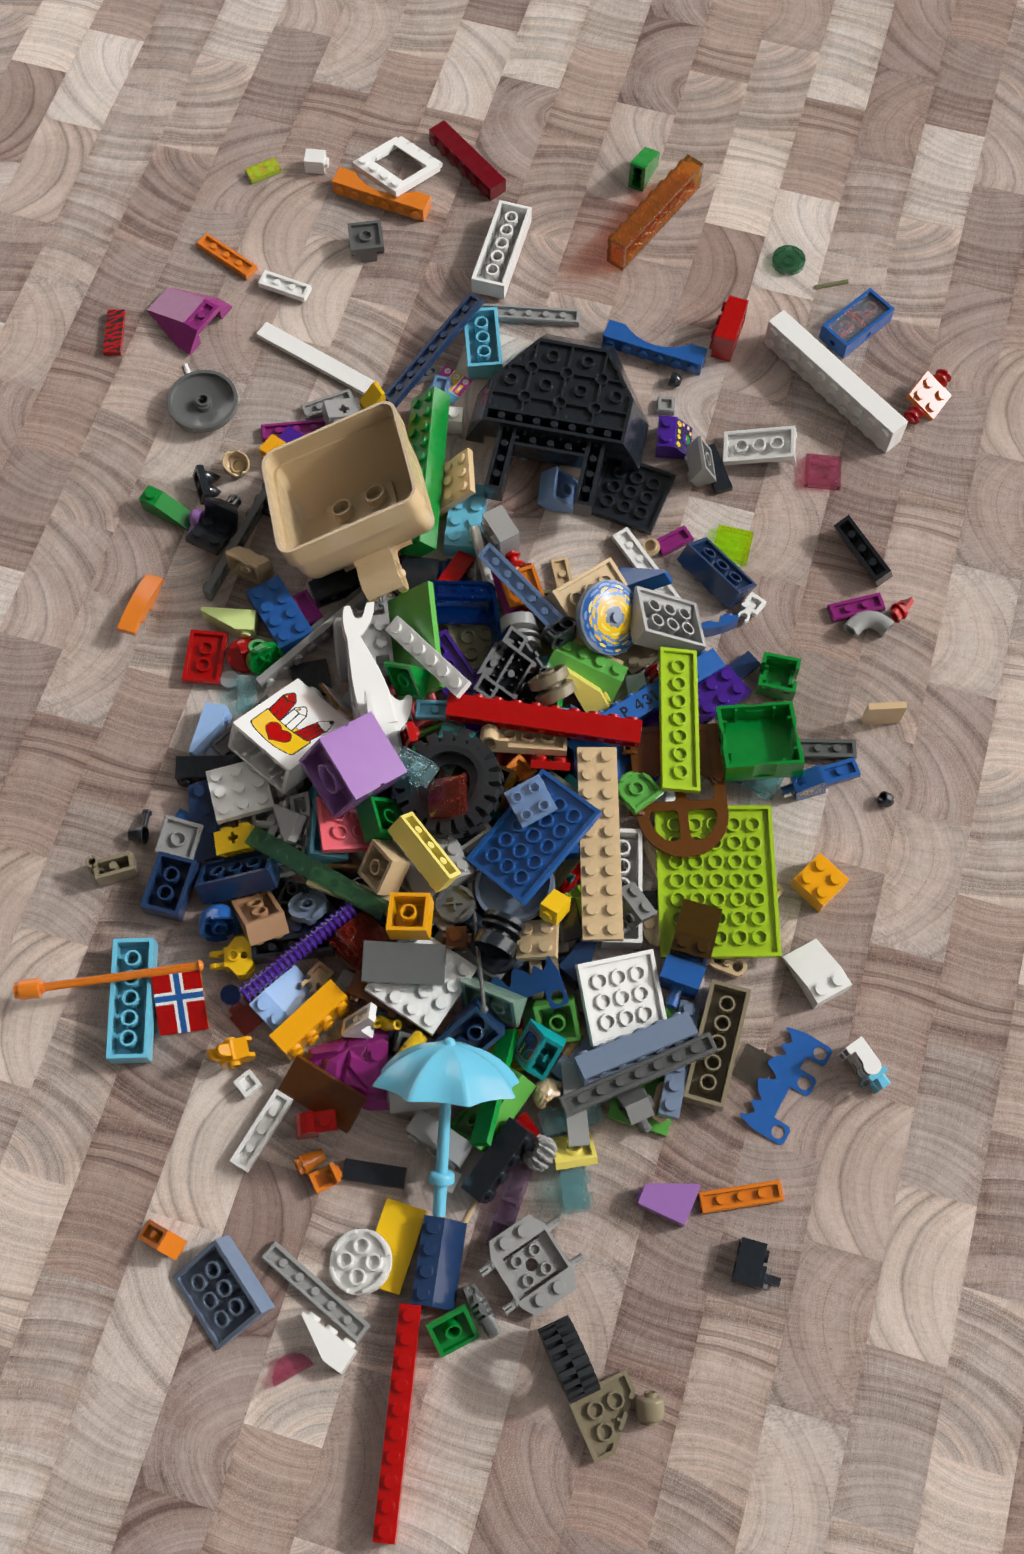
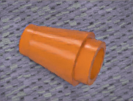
M322 1149L298 1155L293 1162L299 1175H307L323 1163L326 1157Z

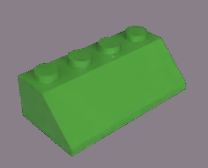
M574 641L568 642L559 649H553L546 664L548 668L566 664L569 669L599 687L603 693L606 691L611 699V702H609L610 706L628 670V667L597 654Z
M511 1067L510 1069L519 1080V1083L512 1088L515 1098L502 1099L492 1141L508 1118L516 1116L536 1088V1085ZM480 1103L471 1107H464L450 1126L452 1130L468 1141L471 1140ZM481 1146L477 1148L485 1153L489 1146Z

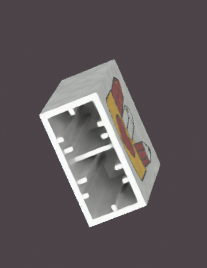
M297 678L234 721L228 747L284 795L308 777L299 762L300 758L320 737L343 725L345 726L351 720L344 711L336 710L328 704L318 689L308 687Z

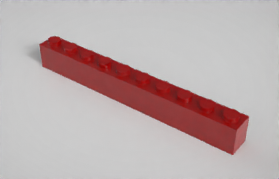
M449 692L445 714L446 720L483 726L492 724L498 728L633 748L639 747L643 722L633 716L622 718L612 713L601 715L597 711L581 712L577 708H569L567 710L561 709L557 705H550V707L542 706L541 703L537 702L526 704L517 699L506 701L501 697L485 698L481 694H473L471 696L464 693L459 699L451 692Z
M402 1303L399 1305L372 1539L374 1543L393 1545L397 1543L423 1308L421 1305Z

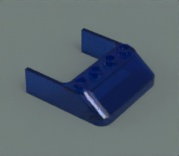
M428 580L433 583L438 624L487 625L491 630L492 643L499 639L501 628L496 589L492 583L487 581Z

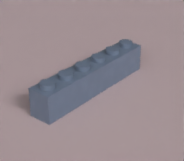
M688 1011L684 1013L677 1012L671 1015L669 1019L664 1021L657 1020L647 1028L640 1027L630 1035H620L613 1042L608 1044L605 1042L601 1043L591 1051L584 1050L579 1052L574 1057V1066L583 1085L586 1086L696 1038L698 1030Z

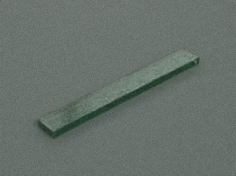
M257 826L254 827L245 840V844L380 921L388 910V900Z

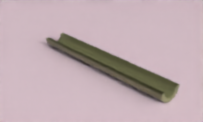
M846 279L815 286L817 290L849 284V281Z

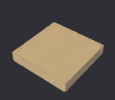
M905 701L869 703L861 717V725L899 723L907 709V703Z

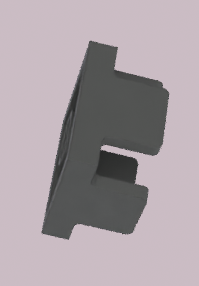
M381 220L347 223L351 256L360 254V261L362 263L377 261V252L385 253Z

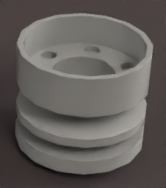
M524 611L513 612L499 620L500 635L509 625H512L528 638V644L533 651H540L541 641L540 634L538 633V618L534 613Z

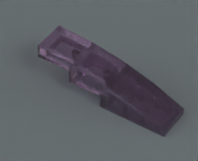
M521 1161L510 1170L485 1243L486 1246H489V1240L516 1223L533 1172L531 1168Z

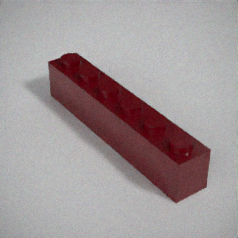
M445 120L429 129L430 144L433 147L435 146L441 155L445 156L451 165L455 166L463 176H466L471 184L480 190L483 196L492 201L506 191V179Z

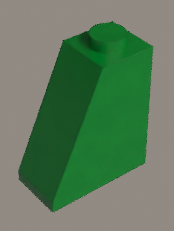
M644 147L630 163L628 187L644 191L659 164L660 152Z

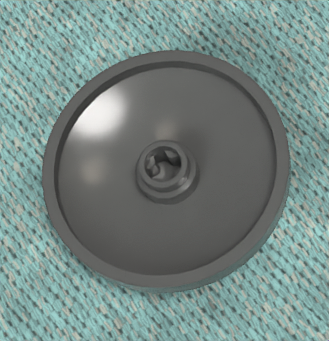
M197 370L185 374L173 384L167 398L168 409L174 422L181 428L195 433L212 432L224 427L236 414L239 403L238 394L232 381L225 375L212 370Z

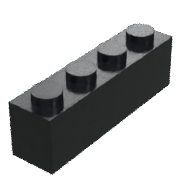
M849 515L834 525L836 533L877 587L893 577L891 569Z
M356 568L347 572L342 569L308 582L311 595L318 608L345 599L361 585Z
M238 755L176 756L175 779L178 785L188 787V785L207 780L205 771L244 762V760Z
M305 934L286 935L278 939L267 940L261 945L251 946L252 960L255 965L268 964L270 961L274 962L275 957L279 958V954L283 955L285 953L284 950H289V946H294V942H299V939L304 938ZM333 934L331 937L328 936L326 941L323 940L321 945L318 944L316 949L313 948L311 953L308 952L306 957L303 956L302 960L335 957Z
M509 1117L461 1188L479 1203L487 1204L491 1202L496 1196L497 1188L508 1179V1173L511 1168L520 1162V1155L533 1143L532 1138L535 1134L517 1119Z

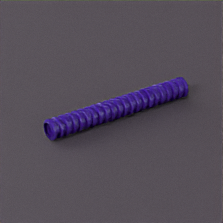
M345 902V906H340L338 911L335 910L333 915L330 914L329 918H325L324 922H320L319 926H315V929L310 930L309 934H305L304 938H300L299 942H294V946H289V950H284L285 953L283 955L279 954L280 957H275L274 962L270 961L269 966L265 965L264 970L260 969L259 974H254V977L249 978L247 983L244 982L242 987H238L243 997L251 1001L252 996L256 997L257 992L261 993V989H266V985H271V981H276V977H281V973H286V969H291V965H296L298 960L301 961L303 956L306 957L308 952L311 953L313 948L316 949L318 944L321 945L323 940L326 941L328 936L331 937L333 932L336 933L338 928L341 929L343 924L346 925L348 920L351 921L352 917H356L357 913L354 908Z

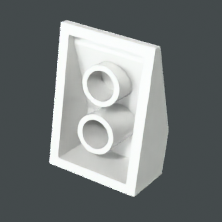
M817 939L782 957L813 1009L848 991L852 986L842 967Z

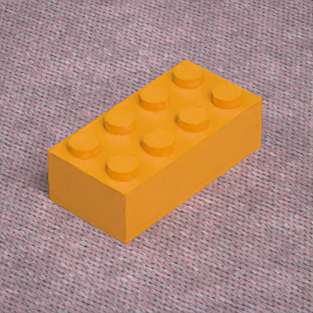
M330 979L274 1030L269 1037L274 1045L291 1062L298 1054L302 1056L304 1049L308 1045L312 1046L320 1038L319 1035L324 1030L326 1032L330 1030L335 1024L334 1021L339 1016L342 1018L348 1013L351 1005L347 995Z

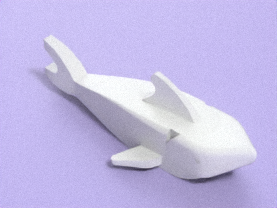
M374 602L366 604L363 616L359 619L354 617L350 606H344L341 627L346 641L349 693L354 720L372 711L402 763L405 765L400 730L409 718L412 708V696L406 695L403 700H397L390 694L378 665L361 638L370 625L374 613Z

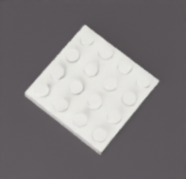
M431 937V940H398V942L443 945L433 937ZM446 948L444 987L368 983L364 991L433 1036L463 991L461 989V979L472 978L478 967L451 949Z
M653 949L575 965L591 1046H597L604 1042H613L620 1035H630L640 1027L647 1028L657 1020L664 1021L667 1019Z

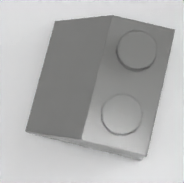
M697 436L686 448L687 456H685V462L689 466V472H687L689 482H692L696 487H700L717 481L712 450L701 436Z

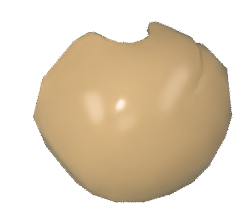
M239 450L227 451L222 457V467L229 476L238 478L248 473L250 461L247 455Z

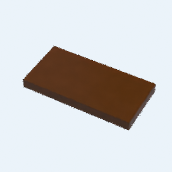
M300 1054L295 1057L278 1089L310 1111L317 1112L335 1109L337 1128L345 1133L351 1130L368 1099L365 1095Z

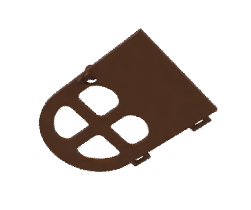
M717 723L699 724L700 775L706 777L712 783L714 797L705 800H688L684 792H675L674 801L652 802L635 815L637 816L639 828L646 840L654 848L669 856L692 858L703 855L712 850L722 840L726 832L729 812ZM660 726L642 727L639 747H629V750H626L625 746H621L622 755H630L633 772L646 773L653 779L660 776ZM628 809L629 816H634ZM713 810L717 815V819L712 832L702 840L692 838L688 812ZM675 812L678 815L680 838L676 841H668L661 837L650 822V814Z

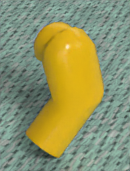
M378 1015L372 1026L384 1031L401 1029L402 1023L400 1020H390L383 1015Z

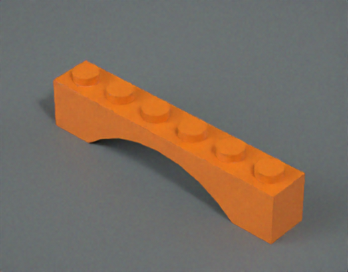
M339 167L332 180L333 193L361 201L424 222L431 209L430 195L412 191L395 197L390 193L370 187L357 176L355 171Z

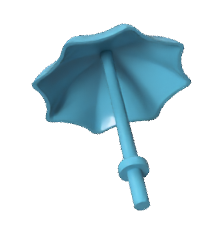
M451 1037L442 1041L414 1045L399 1052L386 1063L381 1070L382 1074L372 1085L376 1088L391 1091L408 1102L440 1103L435 1169L428 1173V1183L434 1185L432 1215L435 1217L445 1216L447 1186L454 1183V1173L448 1169L451 1104L471 1107L491 1100L513 1099L515 1095L512 1088L519 1083L512 1070L499 1058L467 1043L455 1042Z

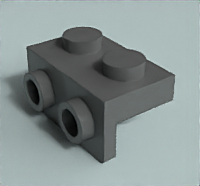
M635 882L622 887L623 919L631 930H635L641 923L653 918L657 911Z

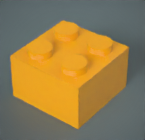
M819 853L793 879L790 886L815 910L820 912L847 885L850 879L824 855Z
M390 892L386 932L390 940H431L434 901L431 893Z

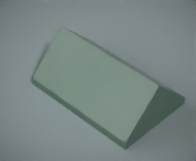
M462 978L460 983L463 990L464 1005H468L477 996L481 999L479 978ZM483 980L486 1005L504 1023L517 1028L520 1024L527 998Z

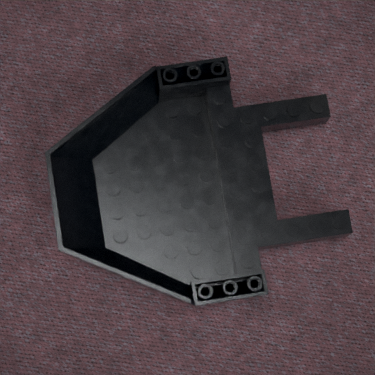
M545 334L506 364L500 371L496 372L479 392L466 435V441L483 443L485 436L496 438L484 483L485 499L502 501L513 456L581 468L573 502V515L591 518L604 458L622 460L623 469L639 471L649 425L614 345Z

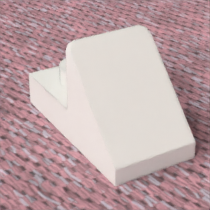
M370 1002L343 1020L341 1035L352 1038H373L374 1027L372 1024L376 1020L377 1006Z

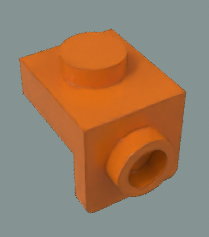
M516 754L504 766L516 771L519 777L518 784L534 777V774L538 771L537 768H530L529 763L521 754Z
M331 1162L307 1176L317 1195L338 1185L341 1182L342 1172L338 1165L335 1166Z

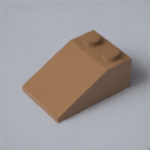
M271 891L257 892L253 895L231 901L250 946L261 945L267 940L278 939L290 933L284 911Z

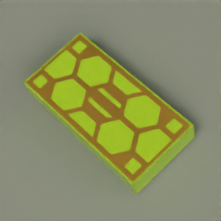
M275 157L244 168L252 184L282 172Z

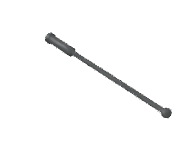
M468 879L466 885L473 894L476 903L472 914L475 936L478 930L476 916L478 906L475 894L476 880ZM476 947L482 1003L480 1011L486 1014L488 1007L485 1002L480 949Z

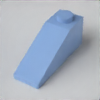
M205 702L188 751L190 756H202L211 747L210 743L227 729L228 724L232 720V714L227 705Z

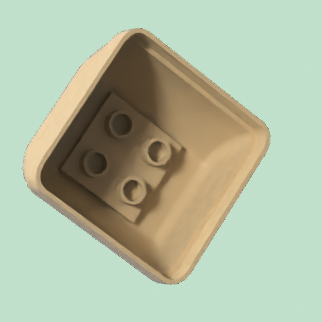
M389 401L378 402L272 449L264 456L262 472L275 542L278 550L291 566L297 567L305 576L312 579L322 578L341 569L347 572L356 568L361 590L368 601L374 602V604L380 602V596L382 595L391 598L393 596L392 591L396 589L401 593L409 590L406 572L402 569L399 562L398 551L403 547L413 544V538L429 532L434 527L435 518L419 461L408 439L404 422L393 403Z

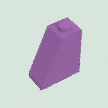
M646 1183L644 1188L639 1187L635 1197L638 1200L636 1206L684 1227L701 1185Z

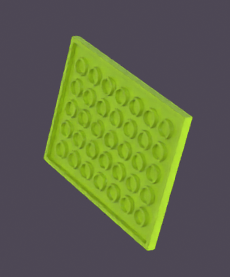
M728 805L729 820L726 832L722 840L712 850L703 855L692 858H678L664 854L656 849L660 959H666L667 954L670 952L683 899L722 909L711 959L782 957L771 805ZM696 810L688 812L692 838L702 840L712 832L717 819L715 811ZM675 812L654 813L655 831L668 841L678 840L680 838L678 815Z

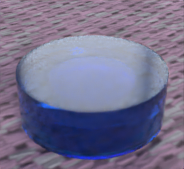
M232 984L226 985L221 990V1000L228 1006L236 1005L242 996L238 990L239 988Z

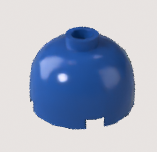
M211 905L203 910L199 918L200 935L205 936L206 940L210 942L228 940L227 936L232 934L235 936L240 929L236 913L228 905Z

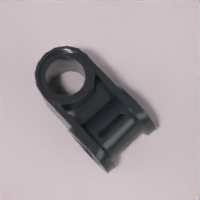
M566 616L546 626L541 631L540 637L544 641H548L552 649H559L561 646L576 639L575 618Z

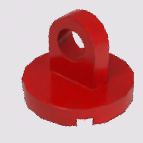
M238 639L228 648V663L236 672L238 671L243 674L252 673L246 664V658L249 654L248 644L254 639Z

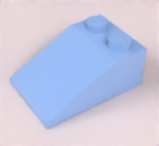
M294 965L259 994L249 1006L274 1031L311 997L308 996L311 988L305 986L302 990L300 989L302 981L307 978Z

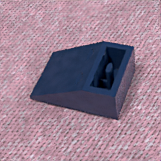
M578 939L571 947L572 951L570 954H564L558 961L562 981L575 992L579 987L575 965L593 961L597 941L582 942V940Z

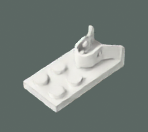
M783 426L725 431L724 466L785 462L796 467V427Z

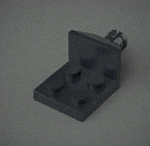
M230 494L226 501L221 498L206 497L205 515L187 534L186 542L218 556L229 543L231 537H234L237 532V508L242 503L241 499L237 495L233 499L234 494Z

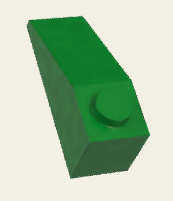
M148 485L139 497L143 510L189 531L191 526L189 515L191 511L165 492Z

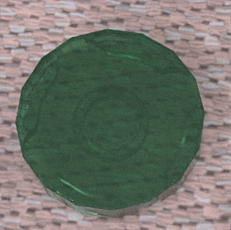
M793 245L778 247L772 256V266L783 275L789 274L791 276L800 273L806 262L803 251Z

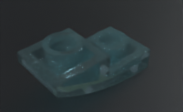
M237 675V712H247L257 703V683L255 680L257 676Z

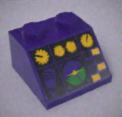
M659 415L655 457L685 460V456H687L686 448L692 443V428L678 417Z

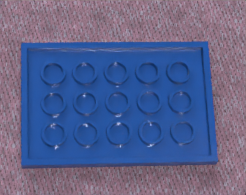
M543 768L538 774L543 779L558 809L522 828L510 806L466 857L470 864L524 906H526L602 815L599 809Z

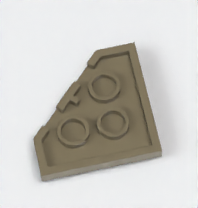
M627 1370L599 1382L601 1390L572 1404L568 1401L594 1463H598L616 1453L636 1391Z

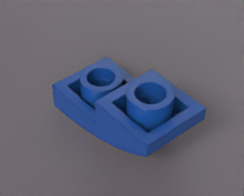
M728 613L720 615L718 622L712 620L702 622L704 637L715 636L732 630L737 626L739 615Z

